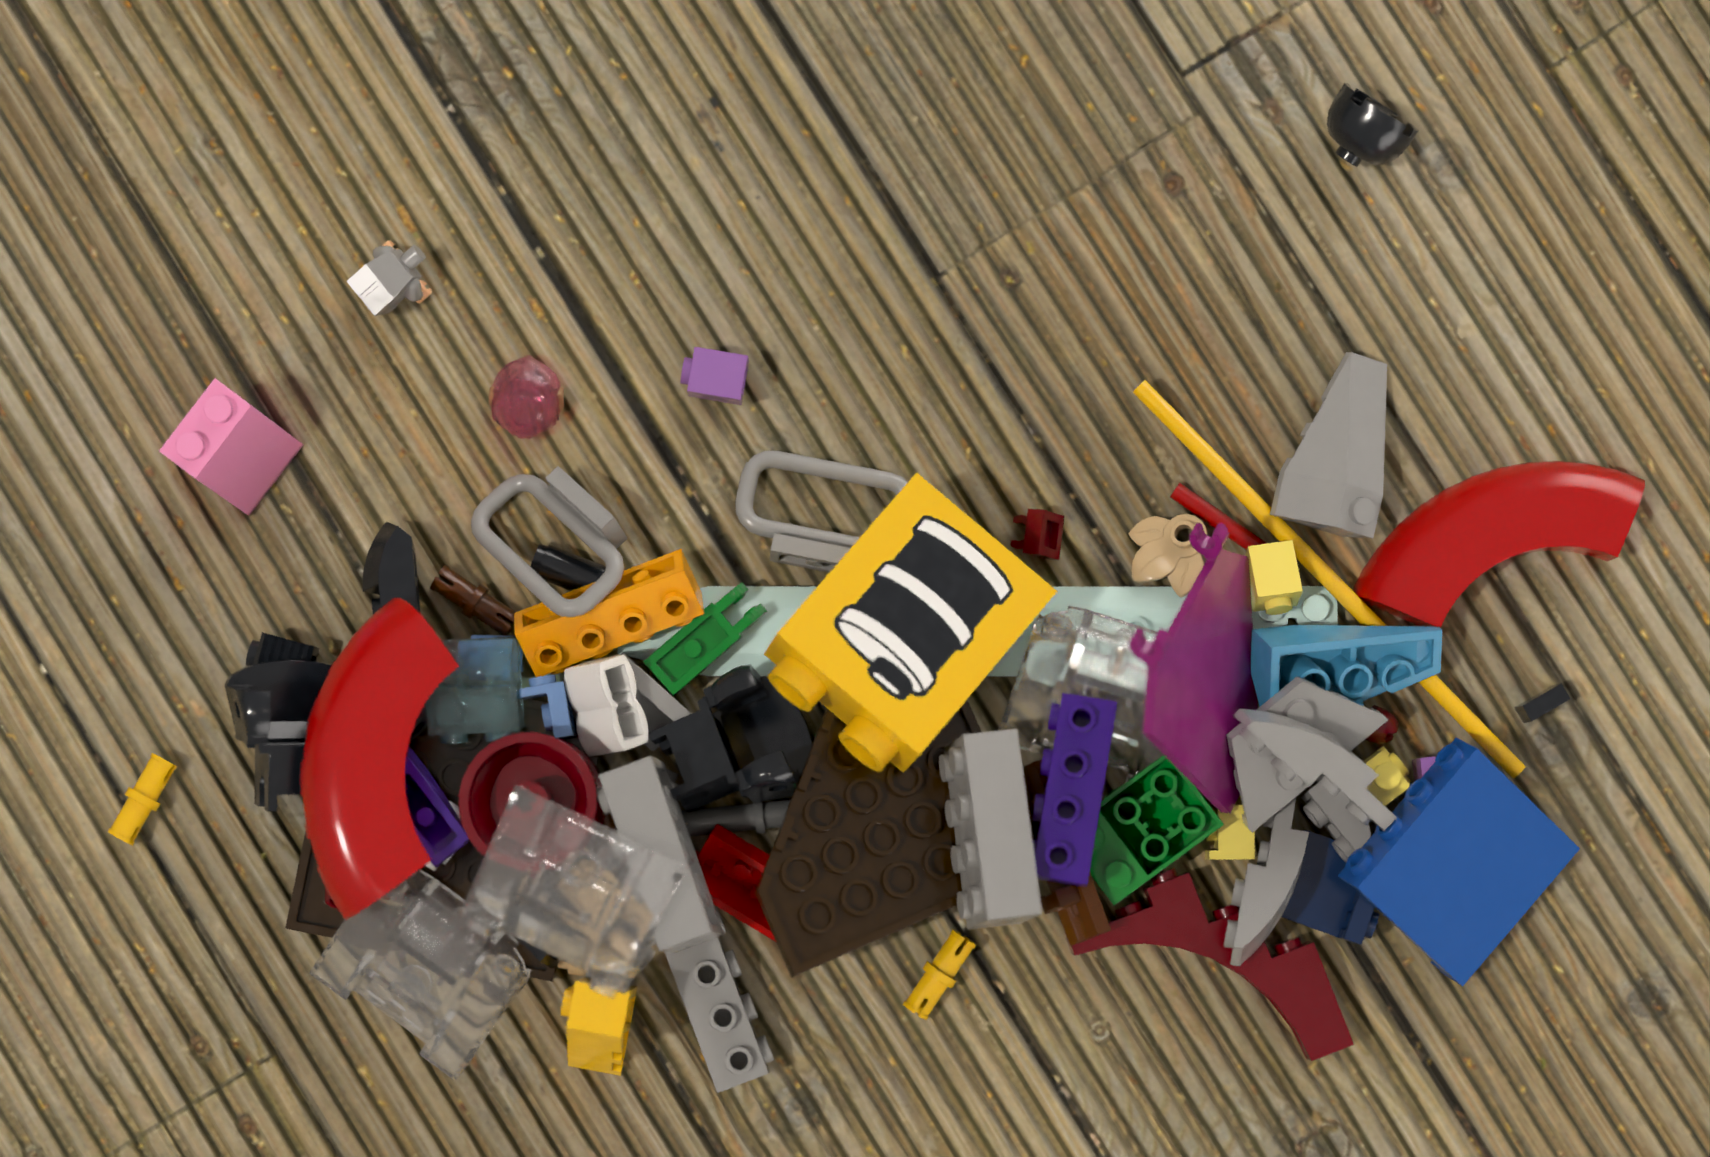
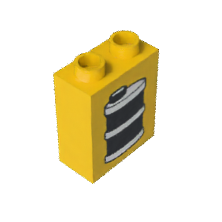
M916 472L775 635L764 653L767 658L776 664L768 674V679L785 699L801 710L809 712L819 701L841 719L847 726L839 734V740L848 752L862 764L880 772L890 761L904 773L1052 599L1057 590Z

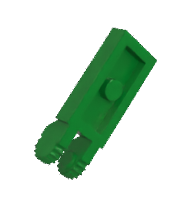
M743 582L733 588L715 605L713 603L709 604L704 609L703 615L693 618L691 623L685 625L643 661L673 696L678 694L742 638L741 634L767 612L762 604L753 606L734 626L724 617L722 613L732 605L740 602L749 589Z

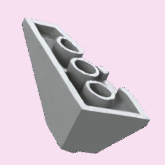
M1353 352L1345 353L1321 396L1323 403L1312 423H1306L1300 434L1303 437L1293 457L1286 459L1279 472L1270 515L1342 537H1374L1384 486L1386 363Z

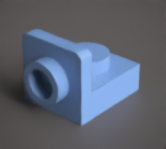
M555 674L528 679L530 687L519 689L520 698L532 699L547 696L548 704L541 705L545 730H553L554 737L560 739L577 737L573 709L566 694L564 681L556 682Z

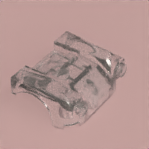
M1068 606L1067 611L1051 612L1045 616L1039 614L1032 624L1018 674L998 731L1017 729L1020 749L1039 755L1042 745L1051 748L1054 746L1056 731L1048 730L1051 705L1052 703L1061 704L1062 693L1117 701L1108 766L1127 771L1126 782L1164 755L1143 734L1148 666L1144 661L1135 656L1130 649V640L1137 628L1143 629L1145 638L1153 643L1158 632L1088 609Z
M515 785L460 911V914L467 918L464 926L486 937H490L493 930L497 932L503 930L505 933L586 972L585 975L591 979L588 987L610 998H614L616 992L626 994L637 973L646 967L655 953L652 944L657 927L670 898L689 866L660 855L646 845L566 806L549 801L529 791V788Z
M419 869L369 907L344 920L309 974L344 1000L353 991L357 992L426 1043L419 1055L456 1081L471 1063L477 1050L500 1017L529 981L531 970L526 968L523 958L516 949L519 942L509 932L433 876Z

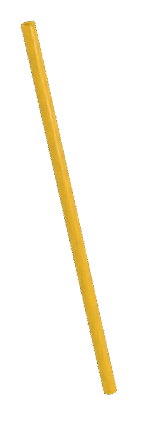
M1146 380L1133 391L1139 400L1279 542L1293 540L1296 559L1362 626H1387L1282 518L1270 515L1271 507ZM1436 674L1418 682L1513 779L1526 768L1510 749Z

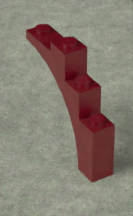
M1174 867L1156 874L1151 878L1153 885L1143 888L1149 906L1142 908L1139 900L1115 909L1117 918L1108 921L1111 928L1110 931L1070 946L1066 937L1070 951L1074 956L1109 946L1151 944L1181 948L1211 958L1241 975L1271 1002L1291 1028L1307 1060L1314 1061L1354 1045L1315 943L1311 941L1302 943L1299 936L1274 945L1276 954L1270 956L1264 941L1240 966L1230 965L1233 948L1224 947L1228 920L1238 921L1240 907L1228 904L1212 911L1215 919L1208 921L1189 872L1178 875Z

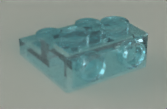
M516 637L441 640L459 667L440 683L426 701L429 736L440 735V743L453 744L467 742V734L485 733V740L494 742L525 727L523 699L520 698L519 689L522 688L520 646Z

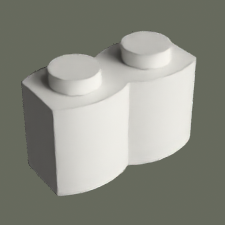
M624 654L587 661L565 669L564 684L566 694L573 709L577 712L576 727L578 737L589 757L626 751L648 742L646 716L636 699L634 672Z

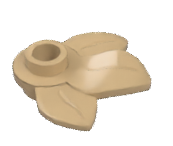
M1180 514L1171 520L1153 516L1137 523L1129 532L1130 538L1141 547L1136 552L1132 562L1133 580L1137 583H1145L1168 577L1176 594L1181 598L1186 596L1203 568L1204 561L1202 555L1192 547L1189 540L1180 542L1177 540V535L1182 529L1193 530L1196 523H1202L1203 530L1208 535L1207 528L1202 520L1191 514Z

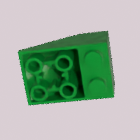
M1162 755L1102 798L1090 874L1111 903L1116 905L1222 827L1224 823L1201 792L1165 755Z

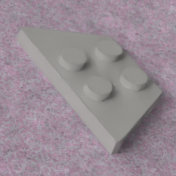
M1298 676L1257 709L1258 711L1286 716L1305 723L1329 735L1350 751L1388 721L1378 710L1367 708L1343 695L1327 691ZM1240 723L1227 734L1230 755L1233 757L1235 764L1234 778L1236 788L1241 795L1244 811L1242 820L1245 826L1253 833L1305 790L1308 785L1298 775L1292 781H1289L1270 763L1276 755L1267 746L1258 752L1239 734L1245 727Z

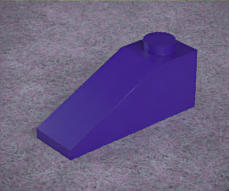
M408 745L405 764V790L408 808L417 835L431 858L430 862L437 868L470 840L460 818L440 787Z

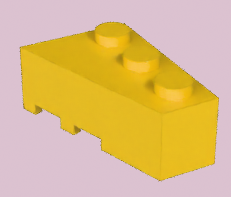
M583 977L575 981L572 987L565 988L560 1016L568 1017L566 1027L568 1066L621 1076L638 986Z

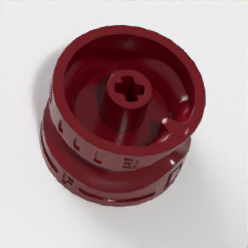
M520 732L504 736L490 743L469 764L461 782L459 813L468 839L491 862L516 871H550L575 862L592 847L598 839L605 822L606 815L597 797V788L602 787L598 767L576 745L550 735L536 732ZM531 796H537L540 799V804L535 805L536 809H532V805L527 803Z

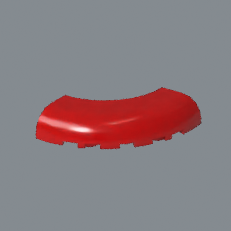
M1566 461L1527 462L1496 468L1472 476L1438 493L1402 520L1375 550L1361 571L1352 590L1366 604L1417 626L1441 628L1449 610L1465 589L1484 572L1506 559L1525 553L1547 550L1575 552L1604 561L1618 558L1640 505L1645 488V480L1612 468Z
M401 598L391 599L369 617L351 637L338 658L332 663L318 698L315 699L306 729L307 737L304 747V759L301 761L300 771L301 797H303L307 823L305 825L307 839H310L318 864L317 870L328 894L345 920L369 907L431 861L417 835L408 808L405 790L406 754L411 733L424 704L440 683L457 669L459 665L424 617L410 603Z

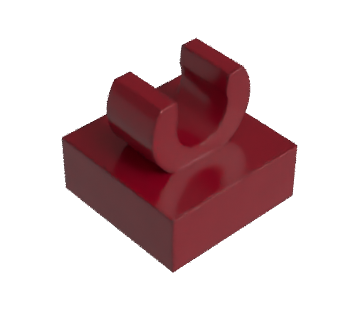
M1028 509L1027 516H1015L1013 523L1026 526L1025 537L1021 541L1011 540L1010 546L1023 550V553L1042 559L1059 560L1065 516L1044 509Z

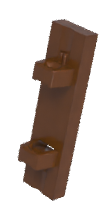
M1042 759L1023 767L1031 834L1034 840H1038L1041 823L1032 821L1036 794H1046L1048 776L1040 775ZM1089 874L1087 888L1047 881L1051 893L1040 897L1041 905L1045 914L1058 911L1070 946L1085 942L1111 930L1091 874Z

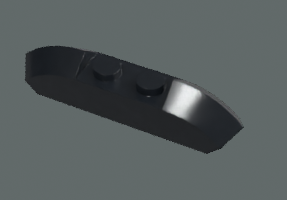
M386 522L377 533L368 551L364 565L363 592L380 595V598L372 599L373 614L393 598L405 600L421 614L416 551L412 537L399 526ZM428 700L415 722L409 742L418 737L430 723Z

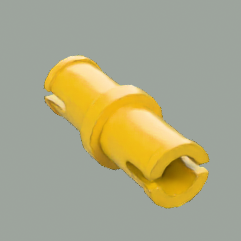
M151 753V758L134 788L128 787L124 794L128 798L113 825L107 831L109 834L132 846L151 811L158 810L160 803L157 800L174 770L178 767L154 753Z
M955 929L951 930V934L933 961L925 963L922 968L925 973L907 1000L902 1004L912 1013H918V1016L924 1020L928 1019V1015L946 988H953L957 982L954 976L972 949L977 945L966 936L963 937Z

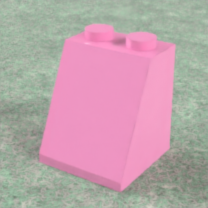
M214 378L159 452L199 482L250 516L302 448L303 444Z

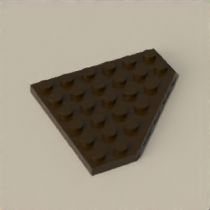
M968 700L962 704L904 773L890 761L880 772L872 770L858 761L839 740V734L847 725L826 708L755 891L791 978L957 906V893L962 891L960 873L954 872L951 862V848L956 845L954 827L949 828L946 821L945 802L950 800L948 782H943L940 776L939 757L944 754V747L961 735L982 732Z

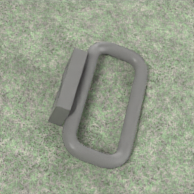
M763 451L754 455L742 470L735 500V511L740 523L749 532L773 539L770 561L830 573L860 537L758 517L753 510V502L760 473L768 468H776L890 490L896 495L908 481L902 476L891 472L782 451Z
M559 466L545 478L549 485L534 475L519 474L512 476L497 486L474 510L471 519L472 534L494 558L552 612L562 617L571 618L584 615L600 603L620 582L624 571L623 557L617 548L628 539L615 517ZM517 493H531L605 562L606 569L603 575L579 597L575 599H565L490 529L489 521L492 515Z

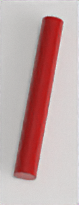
M1179 483L1170 495V498L1213 528H1216L1218 523H1223L1228 529V538L1245 550H1247L1248 546L1268 544L1183 484Z

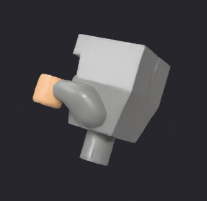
M388 240L382 246L376 247L373 250L374 259L366 263L346 281L374 316L389 314L404 298L420 304L432 294L431 288L427 289L425 287L427 283L420 280L422 275L415 268L426 258L418 246L413 245L403 253L401 249H394L393 246L395 244Z

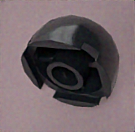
M1344 83L1328 111L1327 127L1329 135L1340 145L1335 153L1356 167L1359 166L1361 161L1373 165H1382L1395 160L1405 151L1419 130L1409 122L1405 125L1396 119L1398 114L1356 88L1354 91L1348 83Z

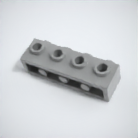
M715 907L722 930L726 933L719 910ZM720 937L675 953L665 952L717 1093L769 1074L767 1063L774 1061V1057L766 1036L757 1037L751 1020L758 1018V1014L750 993L747 992L741 995L735 978L741 976L742 972L733 949L725 952Z

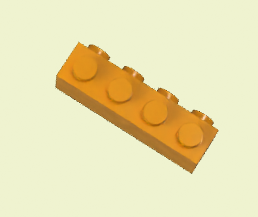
M682 549L624 570L617 586L600 603L584 615L572 618L562 617L552 612L542 602L515 612V637L535 677L559 674L575 663L588 658L597 659L604 657L614 648L630 642H643L661 630L672 626H685L691 623L693 618L704 614L702 592ZM593 583L561 596L565 599H575L582 595Z

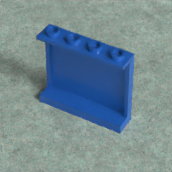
M1455 738L1451 744L1446 745L1439 751L1434 764L1422 778L1409 786L1404 799L1392 811L1397 818L1385 831L1377 825L1374 834L1362 848L1357 849L1349 856L1346 866L1338 874V877L1359 891L1421 949L1442 974L1463 987L1580 848L1478 748Z

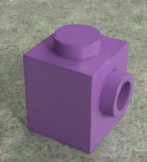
M694 347L693 358H684L680 383L688 385L687 393L689 397L742 405L749 365L748 355Z

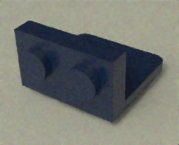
M1301 830L1309 832L1302 867L1292 897L1281 917L1348 942L1362 945L1364 937L1369 939L1372 937L1378 923L1379 913L1373 911L1375 906L1359 891L1338 877V874L1346 866V862L1333 848L1332 842L1335 840L1308 830Z

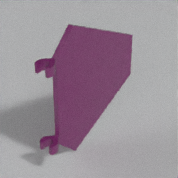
M1196 523L1190 533L1189 541L1192 547L1206 558L1203 568L1168 631L1159 629L1153 643L1145 638L1143 629L1137 628L1130 640V649L1135 656L1144 661L1148 666L1143 734L1221 813H1231L1240 796V792L1236 788L1234 778L1235 764L1233 757L1230 755L1227 734L1241 723L1233 716L1239 709H1258L1257 695L1251 675L1253 620L1249 557L1222 549L1229 536L1228 529L1223 523H1218L1212 537L1205 534L1202 523Z

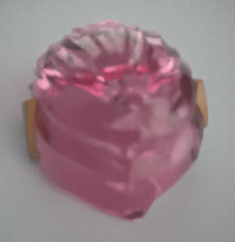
M526 355L505 365L499 371L493 385L489 389V404L492 409V418L503 429L508 430L512 436H517L521 439L537 437L539 433L556 425V421L559 420V413L562 412L564 407V388L561 386L557 374L531 355Z

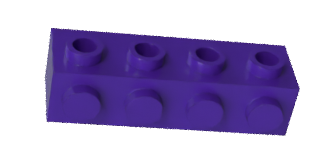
M1062 693L1061 704L1052 703L1048 730L1056 731L1053 749L1044 748L1040 775L1048 776L1046 794H1036L1032 821L1041 822L1038 840L1032 839L1037 878L1039 880L1086 888L1088 886L1117 711V701Z

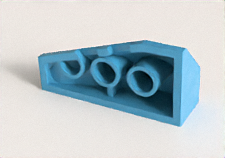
M1288 625L1252 629L1251 675L1259 706H1262L1297 676L1316 684L1320 688L1343 695L1351 701L1364 706L1363 701L1383 692L1394 693L1440 673L1443 630L1440 627L1346 625Z

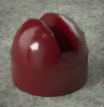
M1373 705L1371 708L1382 713L1388 721L1365 740L1381 745L1389 743L1393 740V734L1398 731V721L1388 710Z

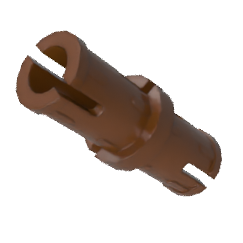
M444 565L439 571L440 577L453 586L435 577L430 589L463 609L462 614L469 619L475 616L501 635H509L512 631L511 625L498 617L500 616L514 625V613L518 611H514L489 595V589L484 585L480 584L477 587L450 569L449 566Z

